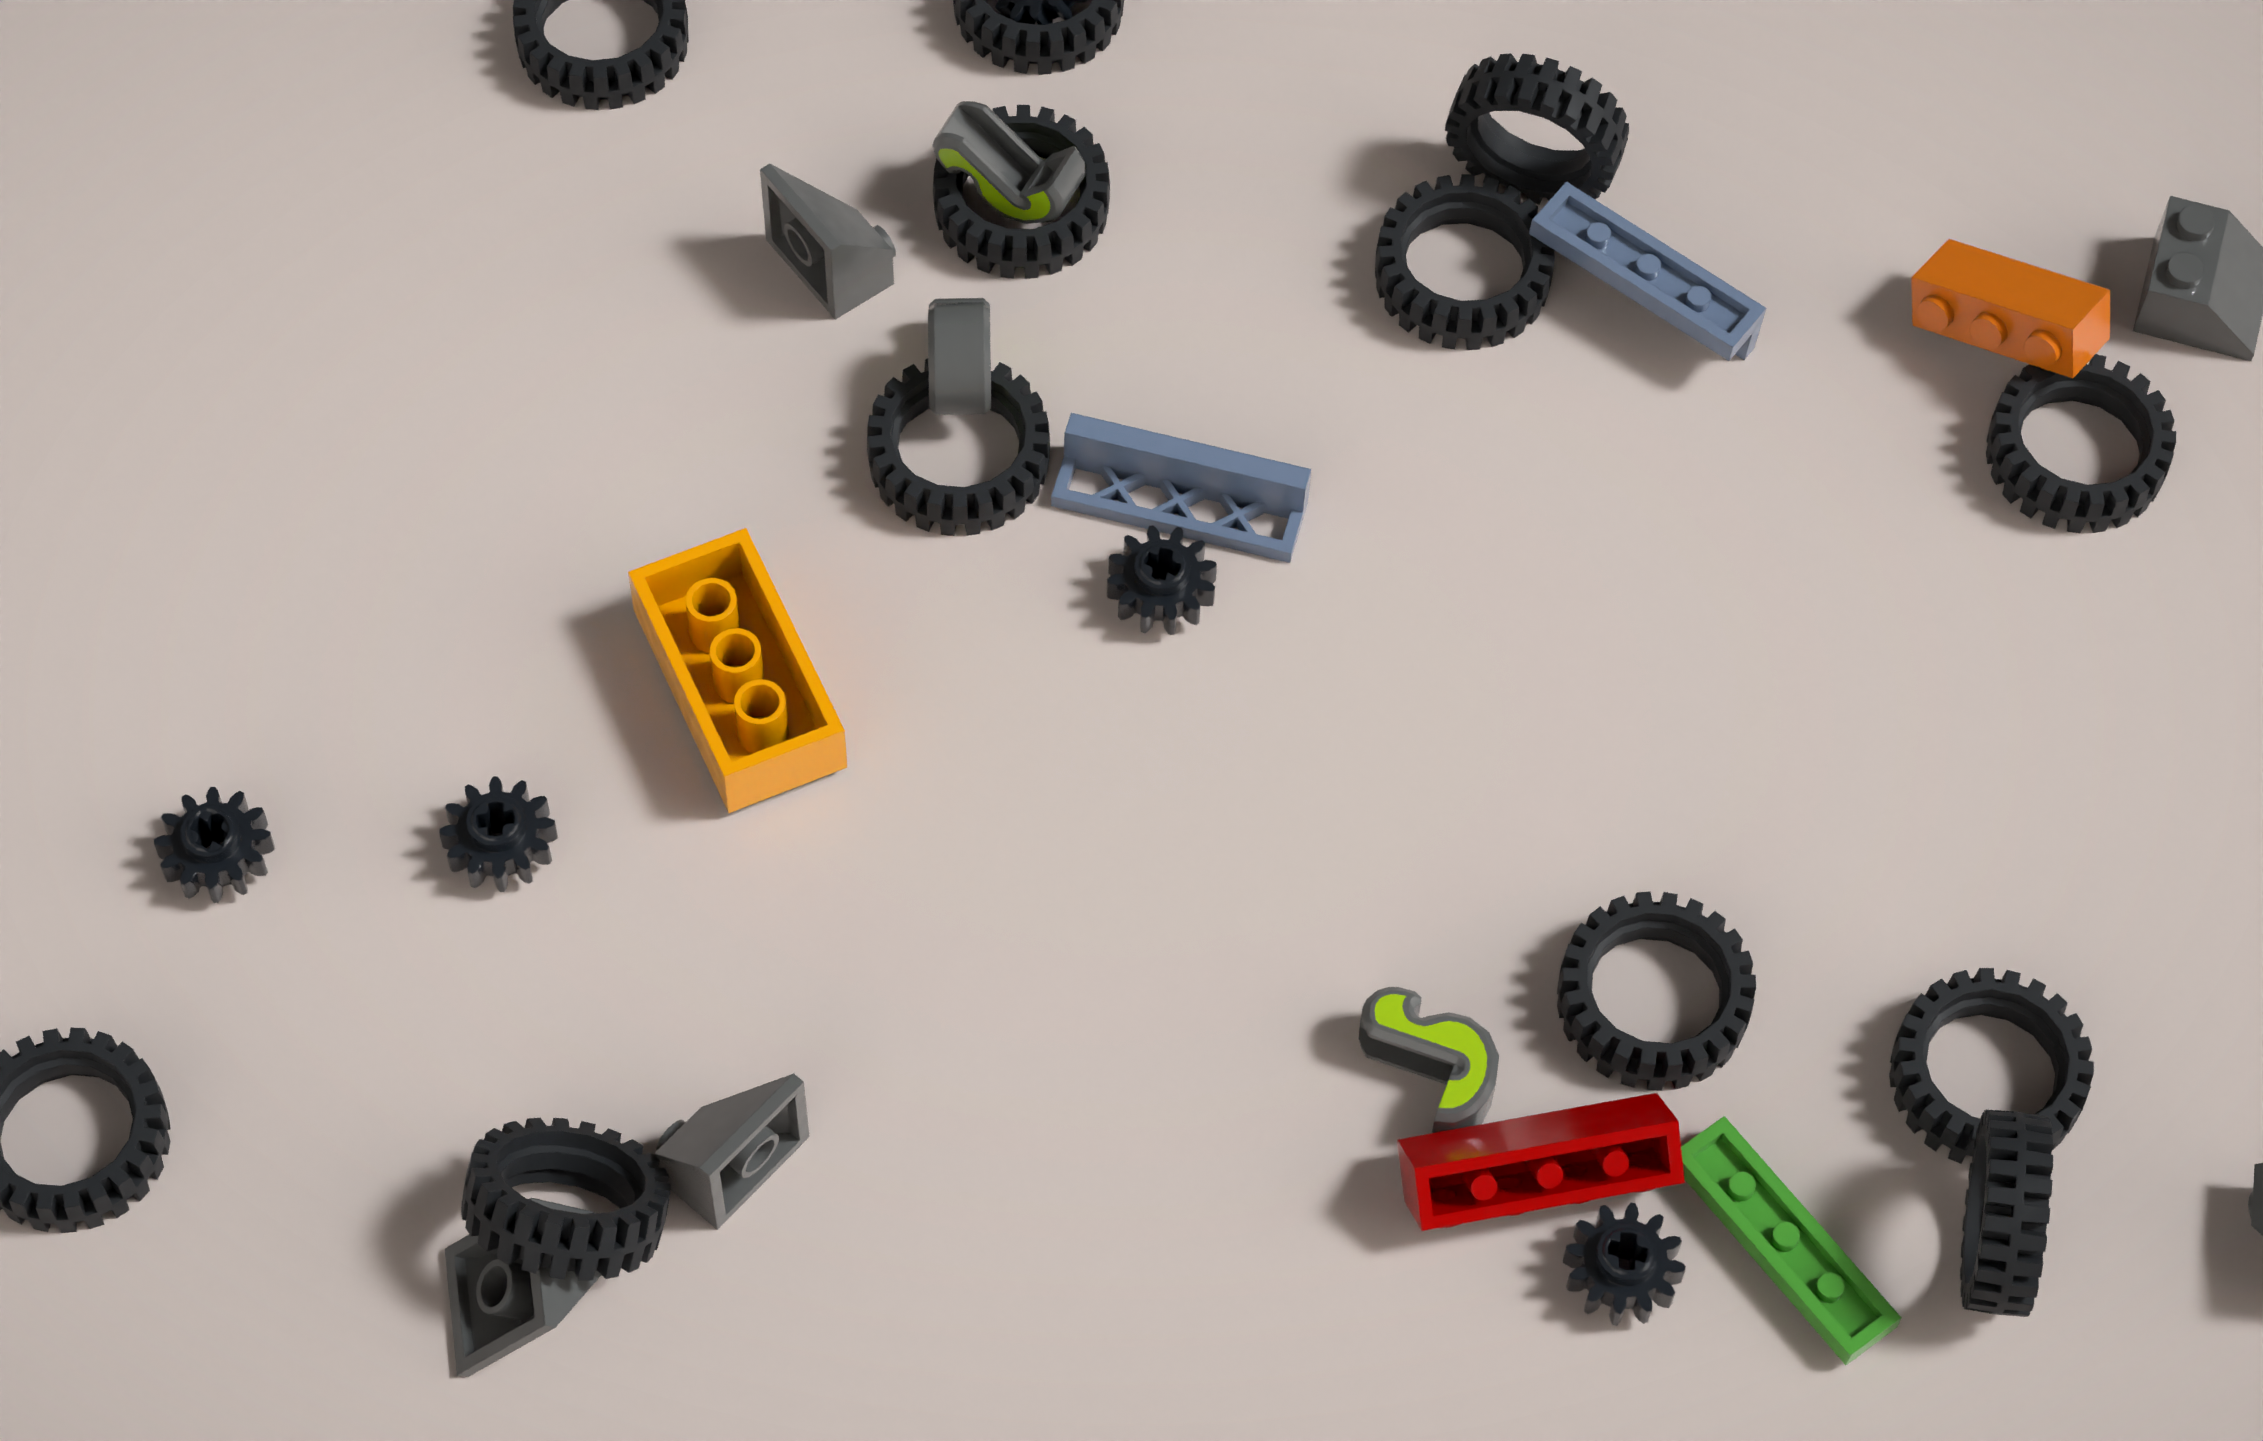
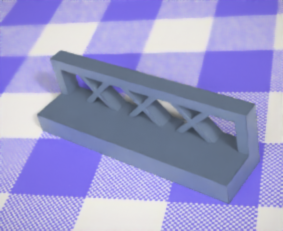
M1565 182L1532 219L1530 235L1726 360L1730 361L1734 355L1745 360L1754 350L1767 309L1766 307L1570 183Z
M1071 413L1064 432V458L1051 495V506L1145 529L1154 525L1159 532L1171 534L1174 529L1179 527L1183 530V538L1196 541L1203 540L1208 544L1290 563L1308 504L1311 469ZM1076 469L1101 474L1109 486L1093 495L1069 490ZM1147 485L1160 488L1168 501L1153 509L1136 506L1128 493ZM1205 499L1219 502L1228 516L1213 523L1196 520L1188 507ZM1264 513L1288 519L1282 540L1256 534L1248 521Z

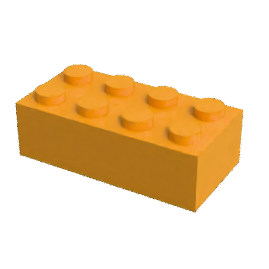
M747 528L628 572L633 610L728 813L847 768L845 730Z

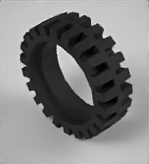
M514 0L513 2L514 36L522 67L526 68L527 75L534 85L541 83L543 93L553 98L560 92L562 103L573 107L576 105L579 97H583L585 109L590 110L599 109L600 99H608L610 110L623 108L622 96L629 95L633 104L646 100L645 87H648L655 94L665 87V76L673 80L679 72V61L684 62L687 54L689 35L685 0H642L652 6L658 14L659 23L655 33L638 49L618 58L588 60L569 56L551 45L544 36V25L547 18L562 3L568 0Z
M953 0L955 20L957 26L960 25L961 35L967 43L973 41L974 51L982 58L991 52L992 64L1003 69L1011 59L1014 61V72L1027 74L1029 64H1037L1038 75L1051 74L1052 63L1058 62L1062 72L1075 68L1076 56L1086 64L1095 58L1096 48L1104 51L1111 42V34L1116 35L1120 27L1124 0H1092L1088 8L1070 19L1046 25L1018 23L996 13L985 0Z
M1511 53L1500 54L1497 61L1490 56L1482 59L1479 66L1474 64L1469 68L1467 74L1463 77L1445 124V131H1447L1446 141L1448 146L1454 147L1452 154L1457 161H1467L1465 169L1472 175L1485 174L1483 183L1486 177L1499 180V184L1505 186L1506 189L1511 185L1521 191V193L1527 194V200L1530 198L1538 205H1540L1543 197L1549 201L1565 182L1570 183L1593 199L1599 198L1601 192L1605 193L1611 185L1623 157L1629 134V123H1625L1627 115L1623 107H1616L1617 99L1611 92L1600 94L1602 84L1593 77L1585 82L1580 80L1582 71L1570 66L1566 72L1559 70V61L1546 57L1544 64L1540 65L1537 64L1535 55L1522 54L1519 62L1516 61ZM1520 111L1545 118L1566 129L1583 144L1584 149L1553 150L1530 144L1509 133L1491 117L1490 112Z
M1017 105L1016 116H1008L1005 106L993 108L992 111L1039 157L1047 159L1052 153L1072 146L1076 147L1085 162V177L1079 185L1080 197L1075 207L1056 222L1035 229H1008L985 221L972 211L963 197V186L969 175L963 171L959 174L949 173L936 158L933 176V202L939 231L943 230L944 241L950 249L957 246L959 258L968 264L976 256L977 269L988 274L995 264L1000 265V277L1014 279L1016 267L1024 268L1025 279L1038 278L1040 265H1045L1050 275L1062 271L1063 258L1072 266L1080 261L1083 256V248L1091 251L1098 242V233L1103 234L1110 202V178L1108 162H1105L1104 151L1099 143L1093 144V134L1085 126L1076 132V120L1066 114L1063 115L1058 123H1055L1054 110L1046 107H1041L1038 117L1031 116L1030 105Z
M1461 174L1460 184L1453 186L1450 175L1437 177L1434 190L1427 181L1415 185L1413 197L1405 192L1397 199L1395 209L1390 207L1384 217L1383 226L1380 228L1376 248L1375 278L1379 298H1384V308L1391 317L1399 314V326L1409 333L1418 325V339L1431 344L1435 335L1439 334L1443 335V348L1455 350L1457 338L1465 339L1467 350H1479L1483 337H1486L1491 347L1504 343L1506 332L1515 338L1524 332L1526 322L1531 325L1540 314L1541 306H1545L1554 271L1555 250L1529 234L1532 219L1538 214V206L1530 198L1520 204L1521 191L1509 185L1503 194L1498 193L1499 180L1486 177L1483 187L1475 186V175ZM1471 224L1492 230L1510 242L1522 259L1523 271L1520 280L1509 291L1486 300L1460 301L1436 294L1417 281L1407 266L1406 254L1409 245L1424 232L1441 225Z
M2095 354L2089 364H2086L2074 378L2030 364L2025 366L2019 377L2014 375L2007 383L1991 418L1986 443H1988L1986 459L1987 464H1993L1990 474L1995 485L2005 483L2002 495L2010 504L2022 498L2020 512L2030 519L2038 510L2045 512L2042 525L2053 529L2056 528L2060 518L2067 520V532L2081 533L2086 522H2089L2092 533L2106 531L2111 521L2118 528L2128 524L2133 514L2138 518L2147 510L2150 502H2153L2159 493L2174 456L2176 445V431H2172L2174 418L2171 410L2163 411L2166 401L2159 390L2147 395L2151 381L2141 373L2132 381L2127 379L2130 366L2120 361L2116 363L2113 370L2104 368L2107 356ZM2076 401L2100 407L2122 421L2136 439L2140 453L2138 464L2129 475L2112 483L2087 485L2062 479L2041 466L2025 447L2021 435L2023 421L2031 411L2048 403Z
M928 358L925 359L924 372L921 373L915 364H912L903 369L902 382L893 377L885 385L884 396L878 394L873 403L872 415H869L867 455L875 488L879 487L880 498L887 507L894 504L898 517L907 522L915 515L917 528L928 532L934 522L940 523L941 535L955 536L956 525L965 524L966 534L969 536L980 534L981 522L987 521L991 530L1004 526L1006 513L1015 520L1024 513L1026 501L1031 504L1039 495L1040 484L1045 483L1050 456L1049 421L1047 412L1043 410L1042 399L1037 391L1031 393L1030 382L1021 374L1012 380L1011 367L1001 362L991 371L990 410L1002 415L1014 427L1019 440L1018 455L1008 469L992 480L967 487L937 485L915 475L903 463L898 449L900 434L906 424L927 409H930Z
M1651 891L1637 892L1633 903L1628 904L1625 896H1621L1611 900L1607 911L1601 906L1589 914L1586 925L1581 923L1574 932L1560 968L1557 988V1009L1559 1018H1564L1563 1031L1568 1041H1578L1576 1052L1585 1062L1593 1057L1597 1060V1072L1609 1078L1615 1070L1622 1074L1620 1084L1635 1088L1638 1079L1647 1080V1090L1662 1091L1666 1081H1672L1674 1089L1689 1086L1693 1076H1696L1700 1082L1710 1077L1717 1064L1723 1067L1732 1057L1735 1048H1738L1748 1027L1755 1001L1756 975H1751L1753 961L1749 950L1741 952L1742 937L1735 928L1726 933L1724 931L1726 919L1716 911L1708 918L1703 916V903L1690 898L1686 908L1676 905L1678 894L1663 892L1660 902H1653ZM1639 939L1668 941L1694 953L1712 971L1719 987V1009L1712 1023L1695 1037L1675 1043L1642 1041L1617 1029L1599 1011L1592 993L1593 973L1601 957L1615 946Z
M1979 968L1974 978H1970L1967 970L1953 973L1947 984L1943 979L1938 980L1930 985L1925 995L1921 993L1914 1001L1895 1038L1890 1059L1892 1065L1889 1079L1890 1087H1896L1894 1102L1898 1111H1908L1905 1123L1914 1134L1922 1129L1927 1133L1924 1144L1935 1152L1942 1144L1949 1147L1951 1150L1948 1159L1962 1164L1966 1155L1972 1156L1980 1118L1973 1117L1948 1102L1933 1083L1927 1065L1929 1043L1941 1027L1954 1019L1983 1015L2010 1021L2033 1035L2049 1055L2055 1072L2053 1093L2044 1108L2034 1115L2050 1118L2049 1122L2052 1125L2051 1135H2053L2052 1150L2071 1131L2084 1108L2091 1089L2090 1084L2094 1075V1061H2089L2093 1049L2089 1036L2080 1037L2084 1024L2077 1013L2068 1017L2064 1014L2068 1002L2058 993L2050 1000L2043 996L2046 988L2045 984L2033 978L2028 988L2020 985L2021 973L2006 970L2002 979H1995L1994 968Z
M71 1027L69 1038H62L57 1028L42 1031L44 1040L42 1043L34 1045L31 1037L27 1036L16 1041L19 1053L11 1057L4 1049L0 1052V1140L4 1121L21 1098L45 1082L70 1075L99 1077L115 1085L128 1100L133 1118L129 1139L113 1162L90 1178L62 1186L35 1184L17 1175L4 1159L0 1141V1210L3 1209L10 1219L21 1225L25 1220H28L35 1230L48 1232L50 1225L56 1224L61 1233L77 1232V1222L85 1221L90 1229L104 1225L102 1214L111 1210L116 1218L129 1211L127 1200L131 1196L139 1201L150 1191L148 1178L152 1177L158 1180L164 1168L161 1155H168L170 1137L168 1130L171 1129L170 1120L162 1091L153 1073L143 1058L139 1059L134 1049L122 1041L117 1046L111 1035L100 1031L92 1039L85 1028Z
M1987 1109L1981 1115L1972 1150V1163H1970L1968 1174L1969 1187L1966 1189L1965 1197L1966 1212L1963 1217L1962 1227L1964 1236L1961 1243L1960 1257L1962 1258L1960 1293L1962 1307L1966 1310L1996 1315L2028 1317L2034 1307V1298L2037 1297L2039 1289V1277L2041 1278L2043 1252L2046 1251L2047 1244L2046 1228L2047 1224H2049L2051 1209L2049 1208V1199L2052 1195L2053 1180H2050L2053 1170V1155L2051 1154L2053 1135H2051L2052 1125L2049 1122V1117L2022 1112Z
M541 1117L527 1118L525 1128L517 1121L508 1122L503 1125L502 1131L493 1128L485 1134L484 1140L479 1139L477 1141L466 1173L461 1216L462 1220L466 1221L465 1228L470 1236H479L478 1245L486 1251L498 1248L497 1258L507 1264H511L519 1258L523 1260L522 1270L536 1274L541 1266L550 1268L549 1277L565 1280L566 1272L574 1271L578 1281L593 1280L595 1271H598L605 1279L618 1277L621 1268L630 1273L639 1269L641 1261L647 1263L653 1257L654 1251L658 1248L667 1216L671 1192V1183H668L669 1175L665 1168H659L660 1160L653 1153L642 1154L643 1145L631 1139L625 1143H620L622 1133L608 1128L601 1135L595 1133L596 1124L581 1121L579 1128H572L569 1126V1121L566 1118H553L551 1126H546ZM545 1182L576 1186L607 1198L620 1209L606 1213L589 1214L551 1209L526 1199L512 1187L527 1183Z

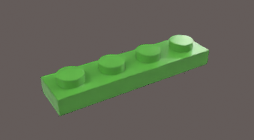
M1725 1116L1681 1146L1684 1180L1845 1365H1848L1898 1327L1902 1317Z

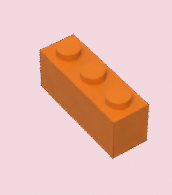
M1948 239L1911 277L1913 326L2070 378H2074L2110 339L2109 289L1952 239Z

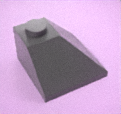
M770 163L760 169L766 241L835 320L894 284L893 257L896 256V250L891 238L879 225L872 227L857 209Z
M793 1073L702 1106L686 1122L681 1119L673 1123L659 1139L656 1147L657 1151L654 1153L655 1157L660 1160L659 1168H665L669 1175L668 1183H671V1191L718 1230L809 1138L804 1081Z
M532 1197L529 1198V1200L551 1209L580 1214L595 1213ZM470 1234L445 1248L457 1375L469 1377L556 1328L598 1280L601 1274L595 1271L593 1280L578 1281L574 1271H567L565 1280L549 1277L550 1268L542 1266L536 1274L522 1270L523 1260L518 1258L511 1264H507L497 1258L498 1248L486 1251L478 1245L479 1236H470Z

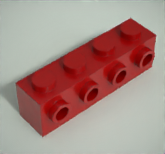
M1658 1093L1397 1139L1404 1202L1421 1231L1450 1228L1474 1221L1502 1216H1516L1529 1211L1568 1204H1582L1595 1199L1633 1192H1647L1656 1188L1685 1183L1679 1121Z

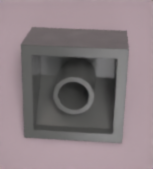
M2170 196L2154 237L2133 332L2252 361L2263 316V247L2230 210Z

